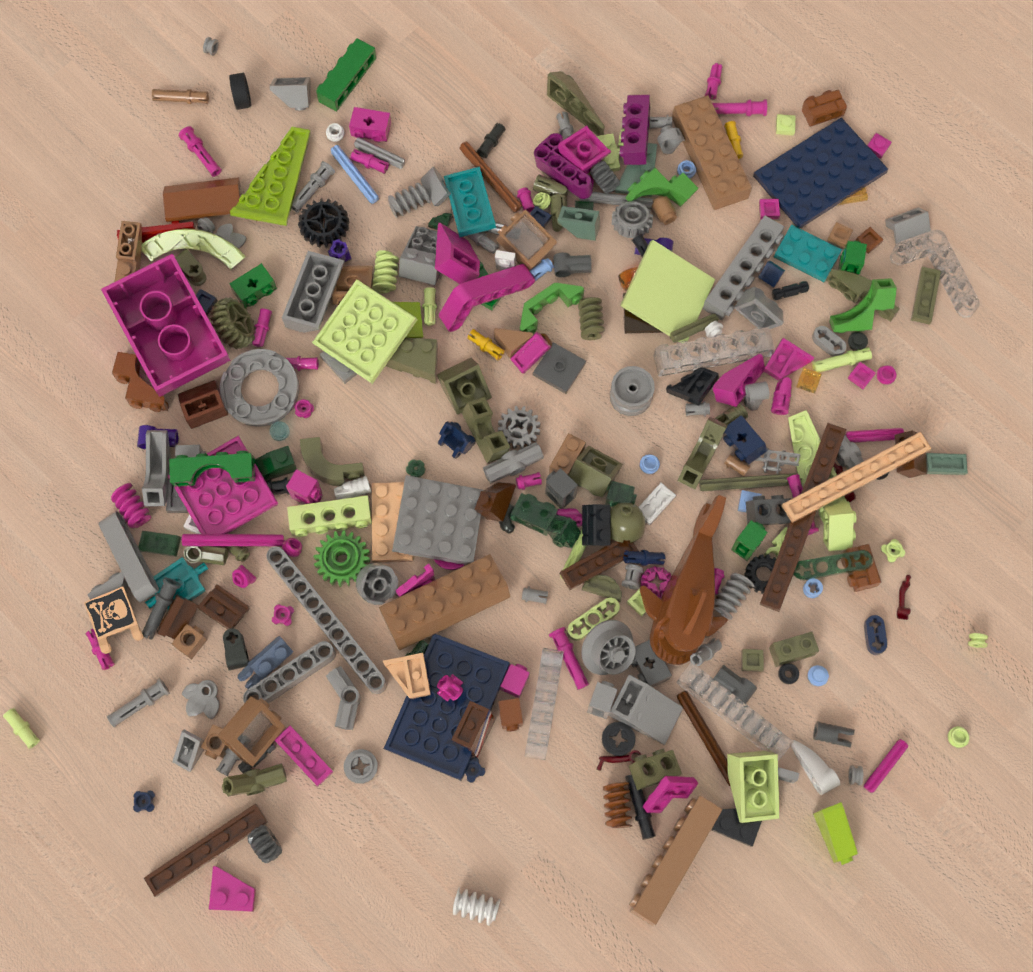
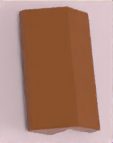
M239 177L164 186L163 202L166 222L230 214V210L237 205L241 197Z

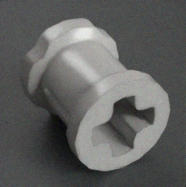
M627 564L625 580L622 581L621 585L637 590L640 587L638 584L640 574L643 573L644 569L637 565Z

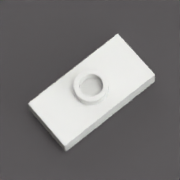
M662 483L639 506L644 513L648 525H651L676 497V494Z

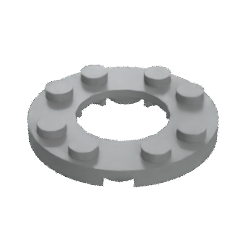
M268 349L250 350L234 358L226 372L223 373L220 382V396L226 410L236 420L249 426H268L280 421L292 410L299 394L298 376L291 363L280 354ZM257 370L271 372L279 383V390L274 400L264 406L248 404L241 393L244 379L250 373Z

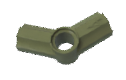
M281 763L262 770H250L240 775L228 776L223 779V793L227 794L228 797L240 794H247L249 796L265 791V788L287 782L283 764Z

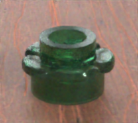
M410 460L408 466H406V472L412 477L419 478L425 473V464L421 460Z

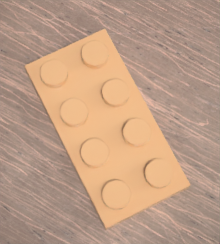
M404 482L372 483V562L413 561V555L392 552Z

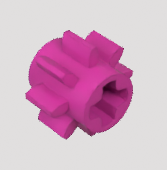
M453 674L451 677L445 675L437 684V688L440 689L437 694L447 702L449 699L454 701L463 692L461 687L463 682Z

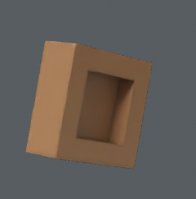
M836 222L827 241L845 248L853 229Z

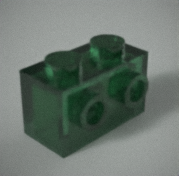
M521 493L511 513V520L547 536L557 517L558 510L549 502L542 503L531 494L525 495Z

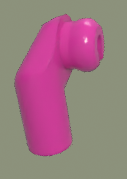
M576 508L557 509L558 519L568 518L573 525L577 527L582 526V514Z

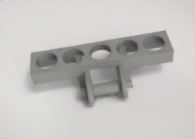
M767 448L768 451L764 453V458L759 457L755 460L764 462L765 466H763L765 473L767 470L776 471L779 474L782 471L780 467H783L784 464L799 466L801 455L786 452V450L774 451ZM776 453L777 458L771 459L770 455ZM790 457L797 458L794 462H791L789 459ZM769 461L778 462L777 467L769 466Z

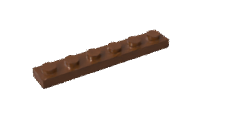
M255 803L144 877V880L154 897H157L247 837L253 829L265 825L268 821Z

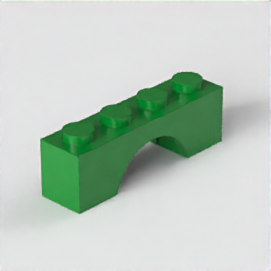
M237 451L236 454L218 452L215 456H208V454L204 453L196 454V457L177 455L175 458L169 459L170 483L174 487L195 486L199 476L213 468L227 471L235 483L255 481V457L249 451Z

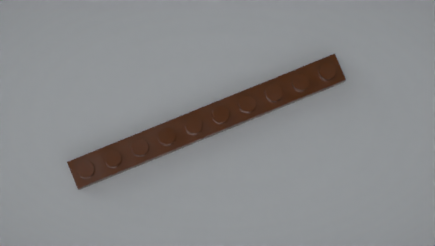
M827 423L801 494L829 479L847 429ZM817 510L793 523L790 522L762 596L761 606L780 612Z

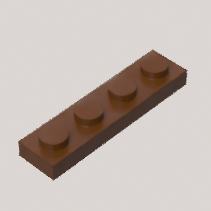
M623 540V543L615 541L611 543V546L598 550L563 569L559 574L568 589L572 590L623 562V556H628L624 555L626 550H639L634 542H630V540Z

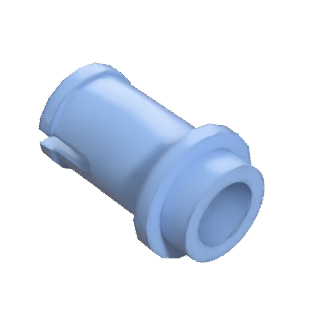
M542 259L540 264L529 270L535 281L548 271H552L554 265L550 259Z

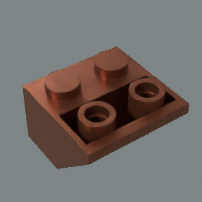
M215 380L178 394L181 409L191 429L228 415Z

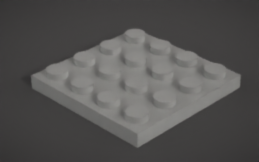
M406 475L392 552L463 565L474 562L481 514L474 509L483 490Z

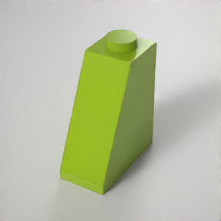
M842 802L814 813V818L833 862L840 861L841 865L854 861L852 856L857 855L858 852Z

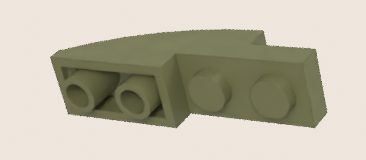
M834 269L829 272L826 279L832 288L838 289L846 299L852 300L854 303H857L859 299L863 300L872 284V280L861 275ZM894 305V309L876 311L882 318L891 322L900 308Z

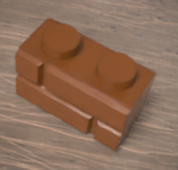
M827 90L817 97L809 96L805 99L802 106V112L809 127L844 116L847 105L844 99H842L839 90Z
M869 544L848 548L842 553L841 562L843 567L848 570L847 581L849 586L853 587L854 592L875 588L882 583Z

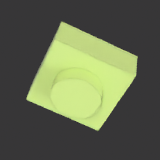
M777 114L776 134L794 135L796 115Z
M639 589L627 601V604L642 617L646 611Z

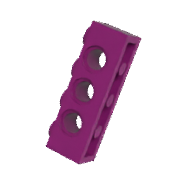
M627 95V103L623 104V113L626 114V117H622V128H625V131H621V143H623V146H620V157H623L624 165H646L651 108L650 95Z

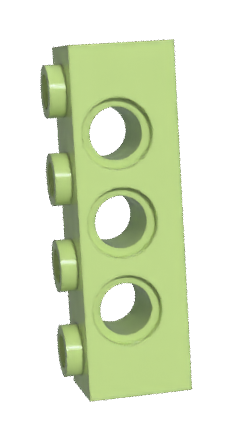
M368 495L287 507L290 532L296 537H304L308 533L314 532L316 534H325L328 530L334 529L336 531L347 530L348 527L355 526L356 528H365L372 524ZM354 511L355 515L352 518L345 517L346 513ZM334 514L335 518L333 520H325L327 515ZM314 517L315 521L313 523H305L307 518Z

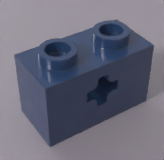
M742 415L727 426L723 439L729 447L733 446L736 449L735 454L740 461L745 460L749 465L768 451L765 442Z

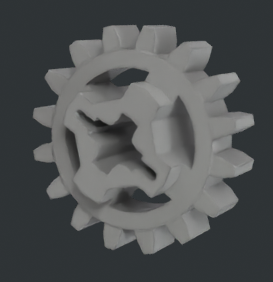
M515 406V411L508 408L507 415L502 413L501 418L503 420L498 421V425L501 426L498 428V432H503L509 444L512 443L514 449L517 445H520L521 449L524 448V444L531 445V440L537 441L536 435H540V429H538L540 422L537 421L538 415L532 416V409L526 412L525 406L522 407V410ZM510 420V424H511V425L508 426V429H506V425H507L508 421ZM532 426V431L528 434L527 430Z

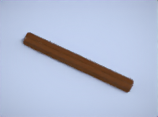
M683 691L679 693L677 699L727 784L730 786L726 756L688 692Z

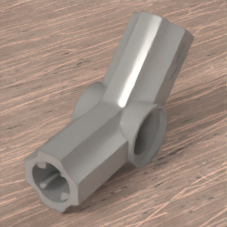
M340 666L326 675L341 699L335 727L353 730L361 696ZM348 693H355L356 698L354 701L347 702L345 700Z

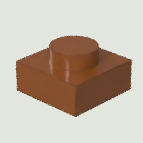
M869 227L855 241L867 244L866 252L869 254L884 239Z

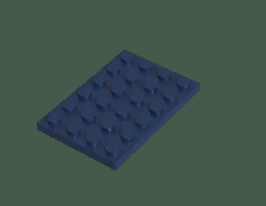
M841 117L755 171L753 177L772 199H779V207L796 227L802 228L888 172V168Z
M433 634L424 654L431 695L414 699L406 696L383 749L462 781L472 758V753L468 748L453 742L451 739L470 701L488 708L490 711L492 710L500 691V686L510 667V662ZM453 674L463 682L461 685L463 692L458 699L454 701L449 699L447 702L437 694L440 690L437 688V684L443 676L448 675L451 677Z

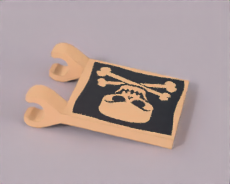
M124 586L84 602L102 653L108 654L112 651L107 637L129 628L136 641L144 638Z

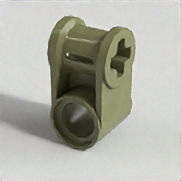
M187 249L175 257L185 277L191 284L201 286L206 282L207 278L202 265Z

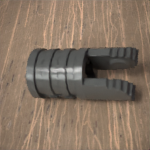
M817 721L814 726L813 740L830 742L831 744L851 748L852 742L838 738V734L854 735L855 729L837 725L833 726Z

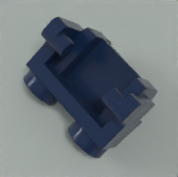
M447 421L439 433L441 437L438 445L443 446L446 444L454 451L452 454L454 459H457L461 453L466 454L476 443L475 438L462 431L461 426L457 422Z

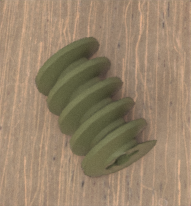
M588 297L579 301V323L581 324L580 330L582 331L581 338L584 340L600 339L602 337L600 333L605 331V328L602 327L604 321L601 319L603 313L600 311H602L603 307L600 305L602 303L600 298Z

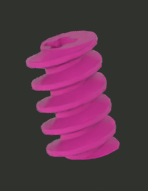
M126 483L113 492L111 500L115 503L116 508L119 509L123 519L128 522L127 525L134 529L147 523L151 519V515H147L149 512L148 508H143L144 502H139L141 497L139 495L134 496L137 491L131 489L133 485Z

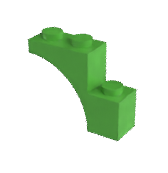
M654 168L651 172L647 170L639 178L641 181L638 184L634 182L627 189L629 193L625 199L629 202L646 195L667 196L681 207L699 188L684 173L678 177L674 175L668 181Z
M892 278L873 279L867 295L858 305L844 313L831 315L829 323L833 332L844 333L846 331L863 332L865 330H872L875 310L894 309L897 287Z

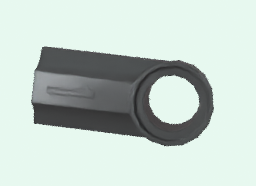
M562 252L553 256L554 274L557 277H567L571 273H591L590 255L570 256V254Z
M725 665L722 666L713 678V681L728 691L736 702L744 706L757 690V687L751 681L739 677Z

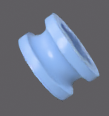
M815 578L809 579L803 586V592L808 598H816L823 591L822 583ZM809 584H810V586H812L813 584L816 585V588H815V589H816L818 592H817V593H816V591H814L813 593L810 592V587H809L808 585H809Z

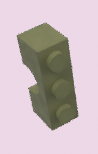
M482 397L467 402L462 415L487 464L501 459L509 451L510 445L502 431H494L491 423L493 412L486 398Z

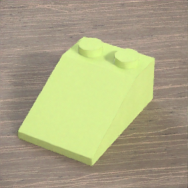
M768 751L727 754L728 778L739 822L779 819L778 754Z

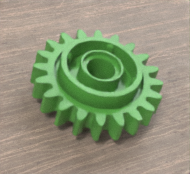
M345 530L342 531L341 536H338V533L334 531V538L327 534V542L320 540L323 547L315 548L320 554L313 556L318 561L314 563L315 568H320L317 573L318 575L324 574V581L330 578L332 586L336 581H338L339 587L342 586L343 581L350 586V580L353 579L356 582V576L359 571L366 566L364 563L371 561L367 557L370 552L369 549H364L367 546L366 542L360 543V536L354 539L353 532L346 536ZM340 555L347 556L344 562H338L337 558Z

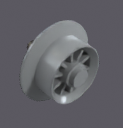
M618 620L603 621L591 629L583 642L581 651L582 660L586 668L598 675L622 673L632 664L636 653L630 629Z

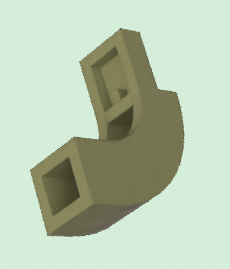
M712 417L708 418L677 481L696 489L728 425Z
M320 437L300 439L303 459L309 471L320 481L329 485L342 486L345 483V478L354 480L365 476L363 463L336 465L327 461L323 456Z

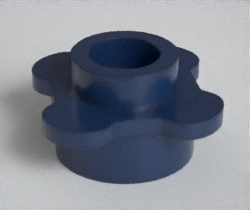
M476 757L471 758L465 772L467 781L473 783L477 777L485 775V768L481 767L479 759Z
M136 791L134 793L133 810L139 813L143 810L152 812L154 810L153 798L155 793L153 791H148L147 793Z

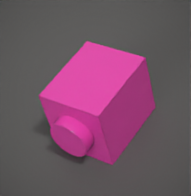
M510 664L500 690L520 698L529 679L530 672L523 665L516 664L514 666Z

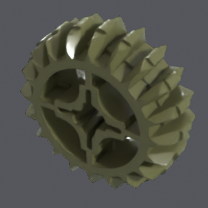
M226 297L217 301L212 306L210 311L212 315L210 319L213 321L212 326L215 327L216 333L220 336L219 338H222L224 343L228 344L230 348H245L255 340L256 327L253 325L254 320L251 319V314L247 312V308H244L243 304L239 303L237 299Z

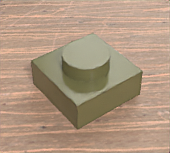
M741 650L742 671L763 672V650Z

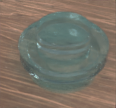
M275 422L270 427V435L276 441L285 440L289 436L290 429L284 422Z

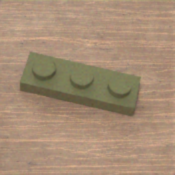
M923 266L920 269L911 316L912 321L931 324L940 280V270Z

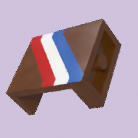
M470 701L451 739L453 742L468 748L472 756L478 758L495 722L490 709Z

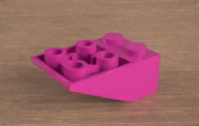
M438 223L435 269L459 284L479 277L480 260L469 241L464 237H459L458 233L442 223Z

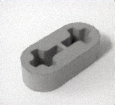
M819 326L815 329L812 335L813 342L826 353L834 357L845 352V341L829 328ZM824 333L825 336L820 339L818 337L819 334ZM839 345L840 348L835 351L833 349L834 346Z

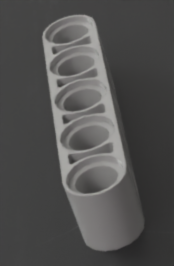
M115 511L100 521L99 527L133 595L139 602H143L157 593L159 588L125 520L120 513Z
M326 641L319 642L249 688L243 695L244 703L250 696L259 695V699L262 698L269 704L331 663L335 658L333 646ZM329 648L330 653L328 656H320L322 649ZM305 660H312L313 664L310 668L305 669L302 667ZM287 672H295L292 680H285ZM271 683H276V690L273 692H268V685Z

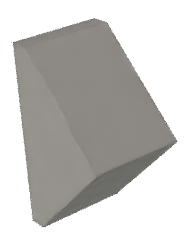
M184 729L181 732L172 762L191 772L204 751L201 748L204 740Z

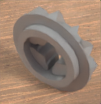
M355 750L344 761L345 775L354 783L364 784L372 780L377 773V760L367 750ZM359 758L363 764H370L363 769V775L358 769H352L358 766Z

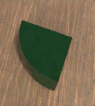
M443 213V215L433 217L428 223V227L438 230V223L449 227L453 216L451 213Z

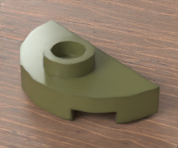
M597 575L586 581L582 587L583 591L606 598H614L621 602L622 592L615 579L607 575Z

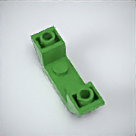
M553 283L526 301L523 306L520 331L534 334L537 330L538 320L533 314H538L545 305L554 303L558 297L562 299L567 307L573 304L577 305L583 299L584 288L576 285Z

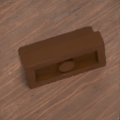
M176 594L173 604L170 605L157 629V634L163 637L168 636L175 640L187 624L189 625L198 608V604Z

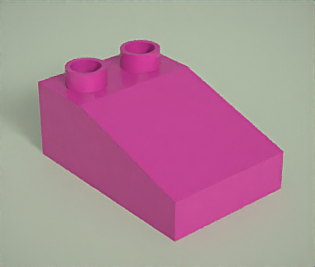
M173 253L101 289L159 397L231 361Z

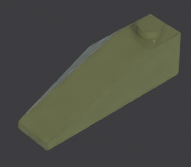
M562 71L550 72L547 77V96L582 124L588 126L597 136L604 135V124L574 79Z

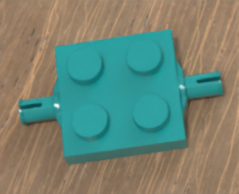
M182 557L153 576L159 588L157 593L160 592L164 584L163 579L167 577L181 584L173 600L176 594L192 601L206 591L200 582L199 575L209 568L203 562L193 569ZM157 593L145 601L149 609L155 605Z

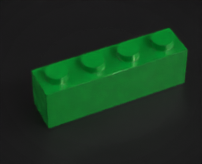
M356 38L348 46L343 57L341 56L338 59L334 69L328 72L325 81L317 87L318 102L337 112L376 60L375 47Z

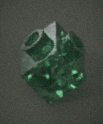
M555 515L546 530L552 538V542L560 548L564 546L572 549L581 534L577 523L572 518Z

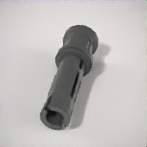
M167 577L163 579L164 584L160 592L155 596L156 603L142 631L145 638H148V636L150 640L154 638L167 607L174 602L173 597L177 589L181 587V584L174 579Z

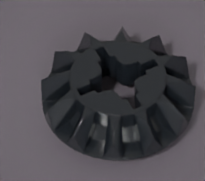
M623 722L611 723L603 731L602 745L607 752L614 756H624L635 745V733L630 726ZM620 730L621 738L626 741L620 742L617 748L616 741L609 737H616Z

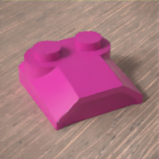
M588 126L580 129L558 145L561 156L586 174L590 172L591 167L611 153V150L593 134Z

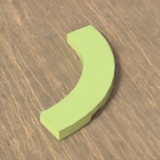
M177 229L161 233L145 241L141 248V251L151 262L162 254L176 249L202 250L220 259L230 269H233L246 257L236 246L224 238L196 229Z

